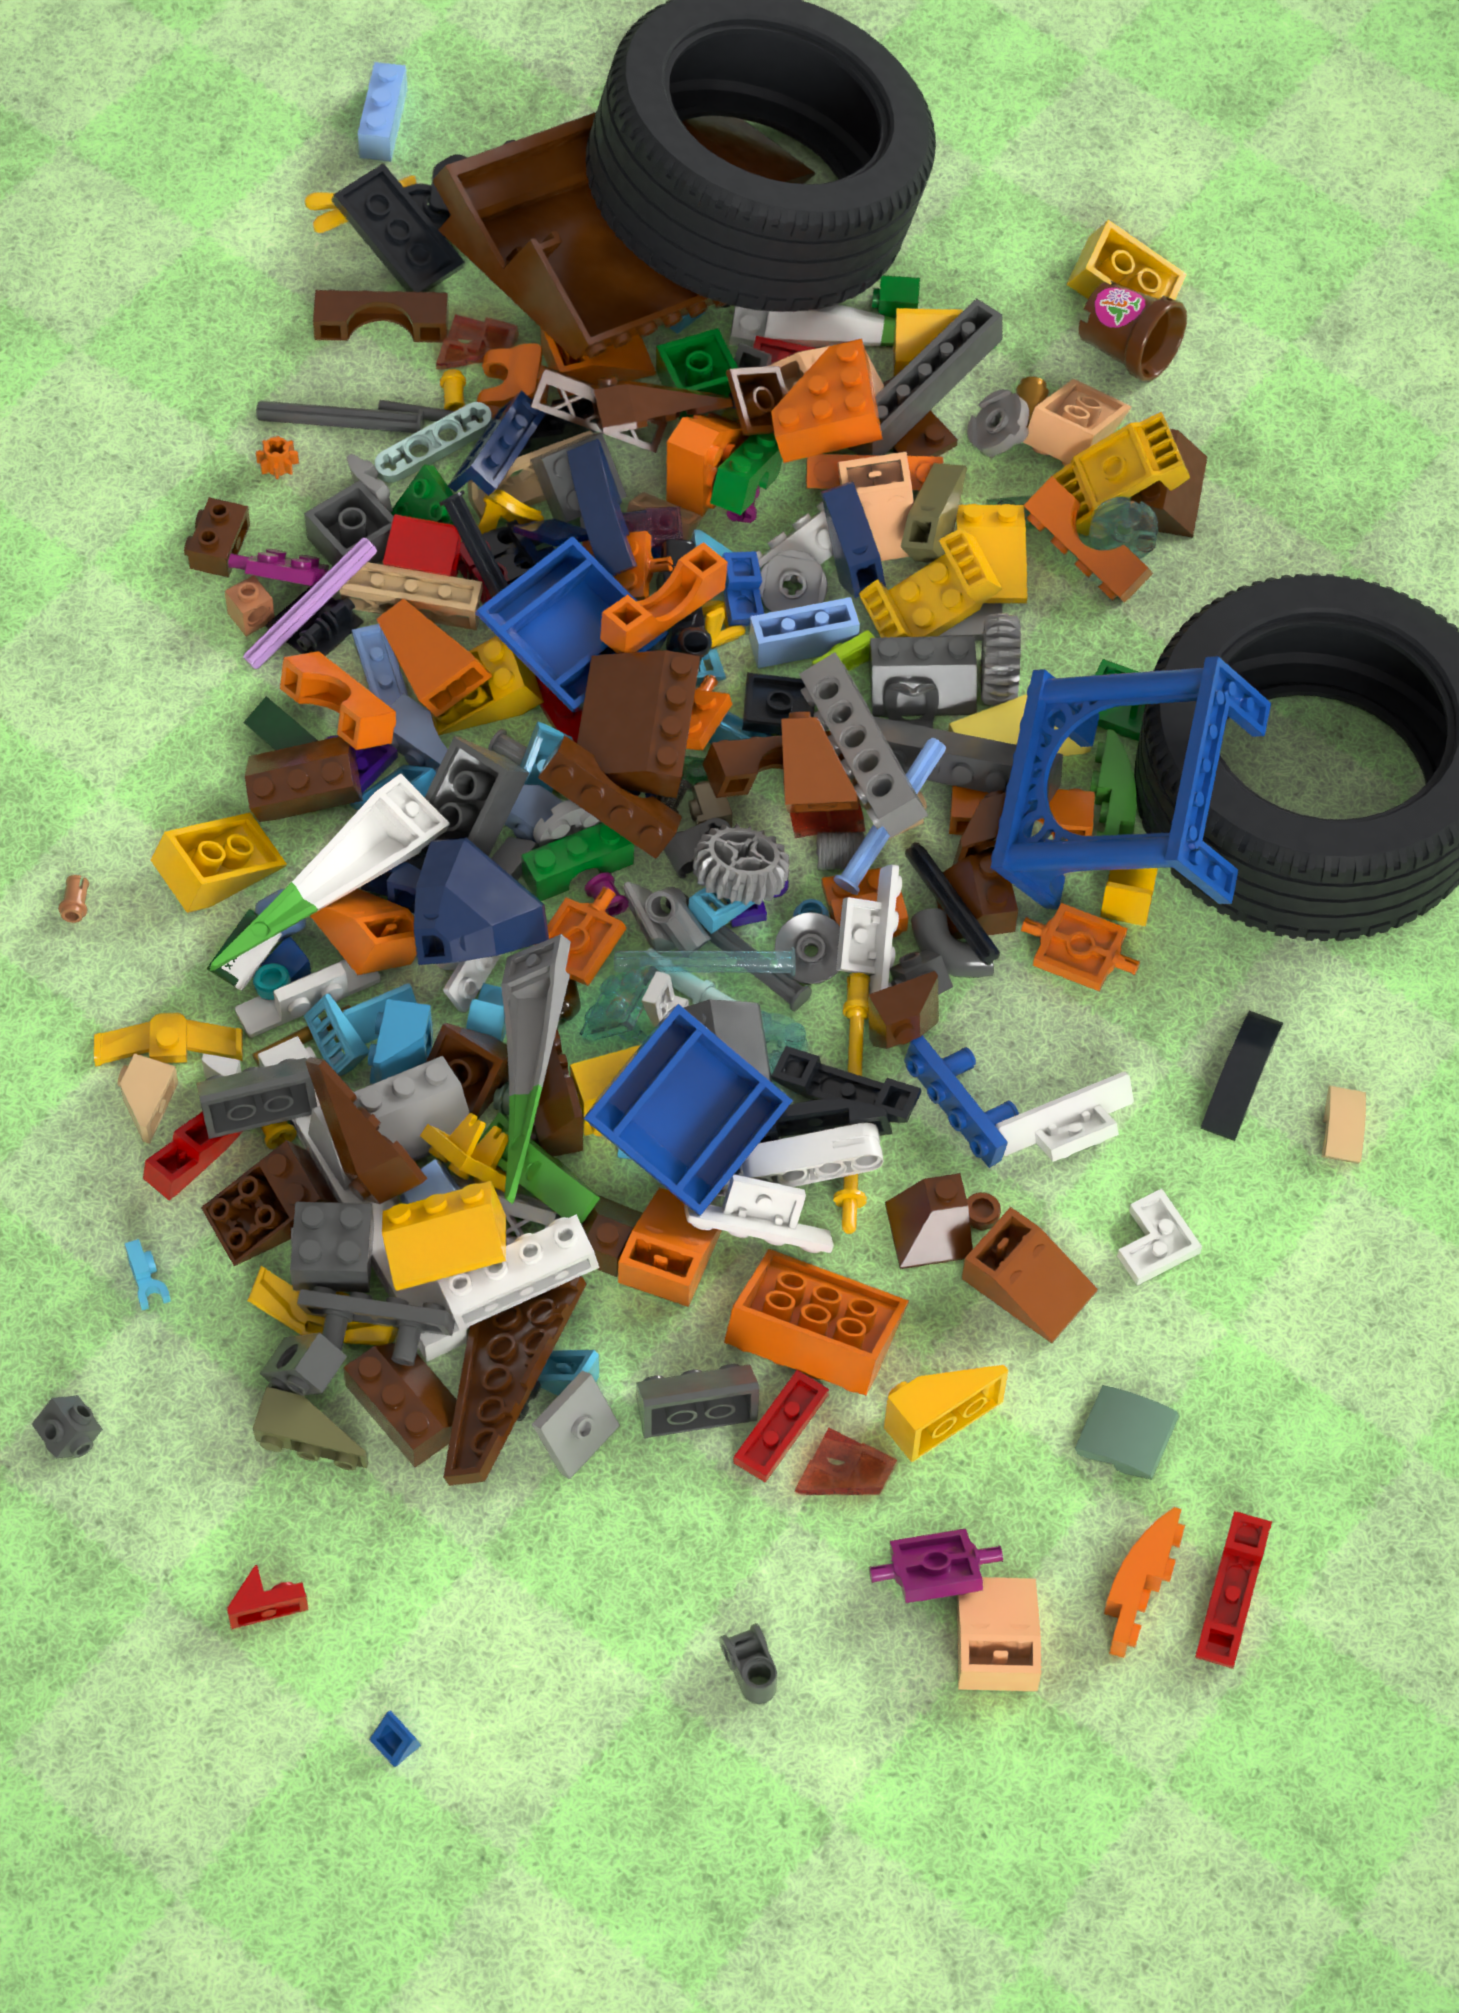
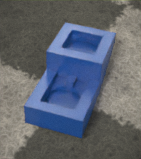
M724 552L722 558L728 562L724 590L729 626H750V616L764 614L759 590L762 577L757 552Z

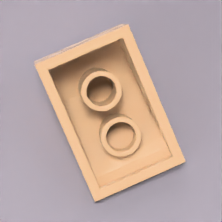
M1072 379L1034 408L1028 426L1029 432L1023 443L1032 446V449L1039 454L1050 455L1061 460L1062 464L1067 466L1073 456L1114 433L1130 411L1131 406L1080 381Z

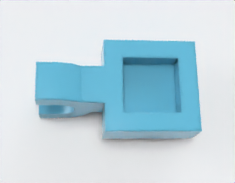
M139 1239L124 1243L127 1258L138 1287V1299L141 1310L149 1309L147 1297L152 1293L159 1294L164 1304L171 1302L166 1285L160 1280H152L151 1274L157 1272L151 1251L143 1252Z

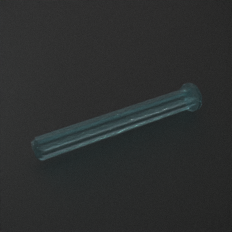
M791 947V951H616L614 954V970L616 972L791 973V977H795V947Z

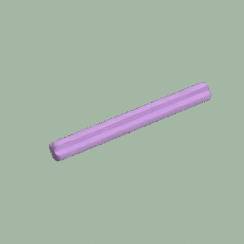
M362 538L244 653V659L253 668L259 669L377 553L376 547L368 539Z

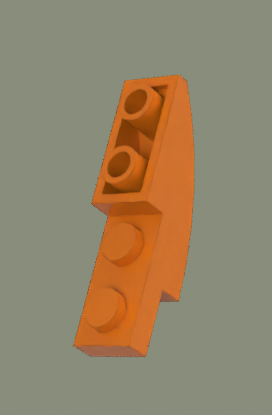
M1173 1507L1156 1520L1133 1545L1124 1559L1113 1581L1104 1610L1105 1615L1118 1618L1109 1654L1124 1658L1127 1646L1136 1647L1141 1629L1140 1624L1134 1623L1137 1611L1145 1613L1151 1590L1159 1592L1162 1580L1170 1582L1176 1559L1169 1558L1172 1546L1180 1547L1185 1525L1178 1523L1182 1509Z

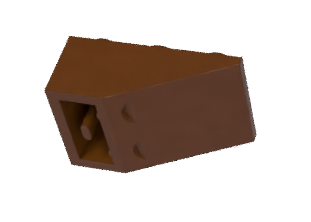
M286 1140L203 1205L201 1209L232 1264L236 1266L291 1239V1228L294 1226L295 1202L338 1203L308 1150Z

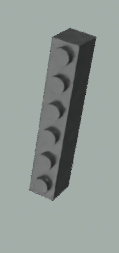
M976 298L875 396L883 440L849 447L848 449L857 455H885L1003 340L1002 314Z
M874 717L905 774L926 742L931 738H935L946 746V750L927 778L928 781L987 793L998 790L1006 792V786L1009 783L1013 765V754L1017 745ZM1060 753L1056 754L1048 777V803L1061 786L1063 754Z

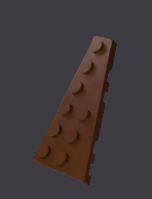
M582 1276L469 1326L443 1475L449 1486L486 1481L587 1285Z

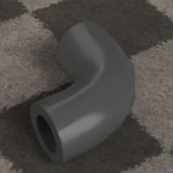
M929 908L921 910L912 916L913 934L920 952L926 949L940 954L949 975L967 978L993 976L994 963L985 965L984 962L979 960L967 942L957 940L951 935L945 911Z

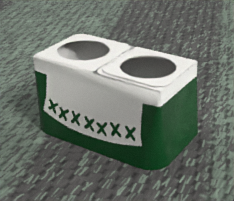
M251 908L246 912L208 965V971H210L212 962L259 916ZM280 932L210 972L243 991L283 934Z

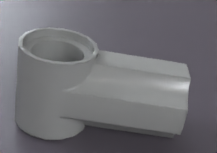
M666 887L650 894L646 899L645 912L652 921L660 924L684 958L703 947L711 939L688 908L686 897L680 889ZM662 896L666 897L671 903L670 913H666L661 907L660 901Z

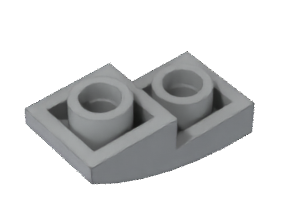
M352 453L348 455L347 461L353 482L356 483L361 480L391 513L393 509L389 498L390 490L382 480L377 479L378 472L375 466L370 461L363 460Z

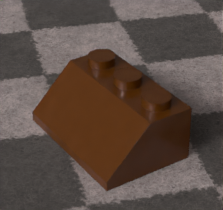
M1170 429L1190 478L1172 491L1159 480L1131 496L1126 526L1193 538L1208 457L1179 430Z
M339 736L252 755L248 758L245 782L249 809L259 822L278 820L363 801L355 749Z
M395 1343L373 1346L343 1367L345 1385L414 1468H416L449 1444L457 1399L418 1354H416L414 1366L397 1364L391 1359Z

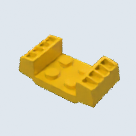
M1162 412L1141 422L1129 423L1073 456L1067 466L1053 475L1081 504L1077 515L1076 527L1077 532L1084 536L1096 534L1109 528L1110 526L1104 512L1160 480L1172 491L1190 478Z
M962 529L946 535L939 540L945 552L944 555L889 590L877 579L859 593L880 637L939 636L979 611L984 602L1002 590L973 535Z

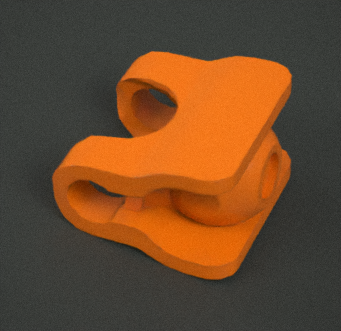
M520 344L513 348L492 349L485 353L482 363L485 375L504 380L497 387L483 389L477 396L476 402L486 404L490 408L492 419L497 411L521 390L532 400L539 382L537 375L541 367L543 355L539 344ZM546 384L540 400L543 404H547L548 384Z

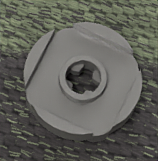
M1005 389L998 390L989 394L980 402L978 406L982 409L977 417L972 415L968 423L967 434L969 441L986 456L994 457L1007 451L1014 444L1022 443L1027 438L1029 431L1026 426L1029 420V407L1027 402L1016 393L1014 394Z
M796 550L784 551L768 561L761 570L762 583L759 588L764 605L771 612L823 603L828 587L826 575L821 565L805 552ZM791 576H797L798 583L803 584L802 590H796L795 595H789L788 589L783 587L784 581H790Z
M568 799L550 809L553 816L546 822L542 818L537 822L533 831V837L538 846L542 847L599 824L601 821Z

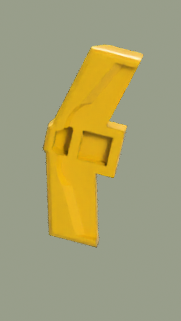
M159 1013L153 1016L149 1022L94 1034L95 1067L101 1066L104 1063L132 1057L134 1054L140 1055L148 1052L150 1059L163 1063H186L187 1051L243 1061V1029L187 1020L181 1013Z
M260 1266L247 1301L300 1335L318 1332L322 1334L325 1317L307 1315L297 1304L300 1291H293L292 1285L268 1271L265 1267ZM336 1292L337 1295L349 1296V1294L344 1292ZM352 1321L347 1325L343 1343L366 1345L390 1344L394 1342L398 1328Z

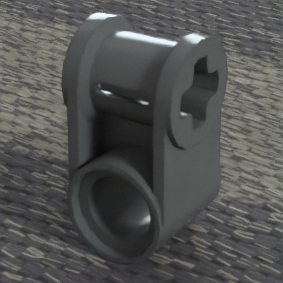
M712 818L685 831L676 832L664 848V852L678 877L683 879L686 878L685 874L693 872V854L702 835L709 834L711 828L720 830L722 825L731 828L727 821L721 818Z
M755 1623L750 1626V1630L732 1637L727 1635L720 1636L719 1641L722 1652L730 1670H733L744 1697L755 1704H764L772 1700L777 1690V1669L769 1653L766 1639L760 1626ZM760 1676L766 1678L768 1682L756 1685L750 1680Z

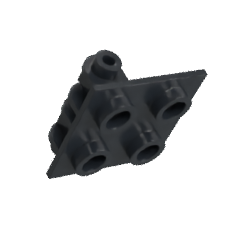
M313 586L307 588L266 624V628L270 629ZM331 597L286 643L301 654L319 651L326 656L352 633V629H357L364 622L353 613L352 610L355 608V605L349 598L346 597L343 600L338 599L336 601Z

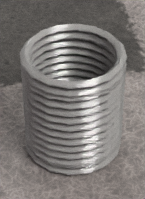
M840 831L838 833L818 832L817 869H822L823 871L825 869L830 871L832 869H845L864 840V833H848L847 831L845 833Z

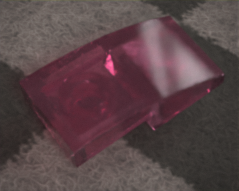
M680 507L646 508L645 513L623 514L629 532L647 531L651 534V548L661 546L665 539L683 540Z

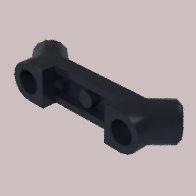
M665 539L661 543V558L671 557L673 561L671 566L674 570L678 559L696 548V545L691 540ZM673 570L671 572H659L656 580L657 590L668 580ZM702 606L669 628L666 642V650L700 656L699 666L702 657L709 653L712 646L711 635L705 630Z

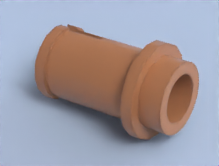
M80 875L67 877L64 900L60 902L58 907L62 919L71 923L80 922L88 911L85 901L89 881L84 877L82 885L79 886Z

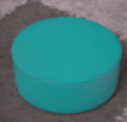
M271 963L260 967L255 972L253 983L257 994L261 998L275 1000L274 990L290 984L291 979L288 970L283 965Z

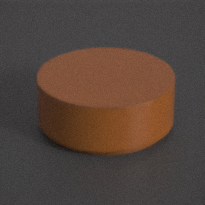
M980 1192L967 1198L971 1227L978 1230H987L992 1228L1000 1219L1001 1206L993 1195Z

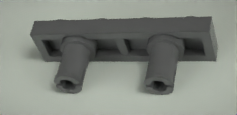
M315 1286L313 1291L300 1289L297 1301L299 1307L307 1315L325 1317L322 1335L341 1351L347 1325L352 1321L398 1328L391 1359L397 1364L414 1366L421 1334L425 1332L448 1336L453 1334L455 1320L445 1310L444 1306L436 1303L425 1302L422 1307L409 1305L408 1301L396 1297H387L385 1302L372 1300V1296L361 1292H350L349 1296L337 1295L333 1289Z

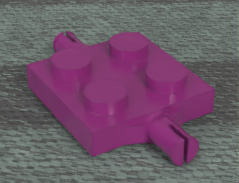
M266 549V553L258 552V555L251 557L231 553L228 560L229 568L245 570V574L309 586L315 585L329 569V565L319 563L320 558L299 555V559L286 557L287 552L277 549Z
M966 1528L890 1541L892 1563L869 1566L871 1583L894 1579L901 1586L905 1603L983 1591V1578L980 1572L981 1565L1003 1562L1001 1545L977 1549L970 1541Z

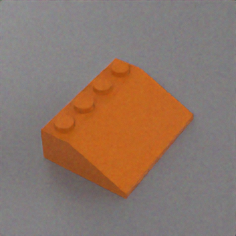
M768 1249L733 1305L724 1343L737 1347L743 1352H750L769 1359L775 1364L799 1370L812 1378L822 1379L841 1386L847 1391L857 1392L866 1396L879 1373L909 1300Z

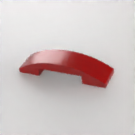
M1234 1511L1195 1658L1234 1668L1272 1521Z

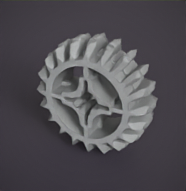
M997 613V615H987L984 619L981 650V699L985 705L996 706L1018 697L1021 625L1020 620L1015 615Z
M738 824L734 828L722 825L720 830L711 828L709 834L702 835L693 854V874L698 877L697 884L706 886V893L715 892L718 899H730L731 904L734 901H740L747 906L752 901L760 905L763 899L772 901L774 895H780L790 872L788 869L789 855L784 852L785 846L777 844L776 837L765 836L764 830L754 831L751 825L747 829L741 828Z

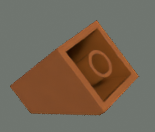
M810 712L789 713V718L781 719L785 806L788 813L859 810L857 793L818 717H811Z

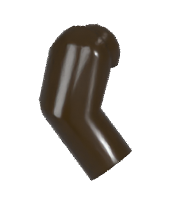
M572 979L568 981L559 1021L565 1019V1022L573 1019L581 1008L577 982Z

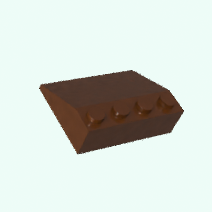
M701 116L681 121L688 132L706 149L726 162L749 173L795 184H804L815 175L812 169L743 119Z
M660 650L593 655L591 657L577 744L595 756V760L602 772L620 788L671 798L677 797L684 766L700 656Z

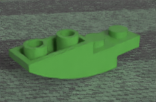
M1107 729L1105 743L1098 742L1095 763H1101L1100 771L1093 770L1090 791L1097 792L1095 804L1102 805L1099 823L1106 824L1105 831H1097V836L1133 834L1137 807L1134 774L1121 740L1114 730Z
M499 1112L478 1143L493 1126L501 1128L502 1133L504 1132L509 1135V1117ZM530 1137L519 1183L561 1217L570 1218L577 1215L582 1224L600 1197L559 1159L549 1155ZM508 1144L498 1162V1165L506 1172Z

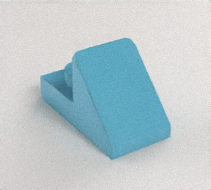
M483 983L478 999H472L466 1029L491 1035L503 1042L506 1034L502 988Z

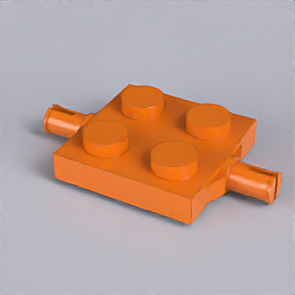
M647 531L629 532L630 535L627 536L637 567L613 576L637 601L649 597V584L653 573L671 572L673 570L671 557L653 559L651 554V534ZM583 537V547L595 558L589 537Z
M706 675L700 686L695 689L686 749L703 751L732 706L728 693L712 692L718 684L717 679L712 675L710 677Z
M602 887L601 892L593 903H579L566 897L547 925L549 939L562 934L571 942L565 971L570 974L569 979L586 986L590 985L627 929L621 920L605 912L612 899L616 896L609 888Z
M1061 903L1055 916L1046 925L1028 917L1025 918L1022 924V932L1040 938V947L1034 957L1033 966L1100 992L1107 975L1115 967L1133 975L1136 974L1139 968V960L1137 961L1121 954V946L1126 938L1128 928Z

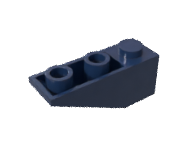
M851 481L822 491L821 496L837 575L841 586L854 598L860 597L859 593L877 579L886 587L880 554L854 482Z

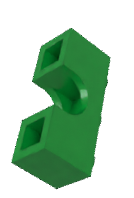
M773 433L751 435L718 467L710 500L711 504L741 515L754 502L757 487L767 489L776 480L780 473L783 459Z
M601 822L522 854V877L531 893L540 901H544L569 891L572 879L587 869L597 868L600 874L604 872L613 873L633 865L634 844Z

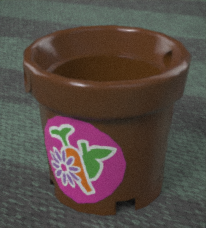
M1110 281L1111 285L1103 282L1093 291L1084 307V310L1090 312L1087 323L1082 320L1079 322V336L1081 340L1125 365L1129 374L1138 380L1150 382L1156 379L1170 365L1184 338L1187 326V310L1184 304L1167 296L1155 298L1124 287L1114 281Z

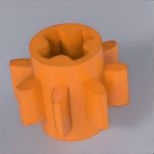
M279 436L272 437L267 441L263 440V450L256 451L257 463L261 464L262 474L264 475L269 472L275 475L276 479L286 473L292 475V464H299L298 451L294 450L293 441L287 442Z

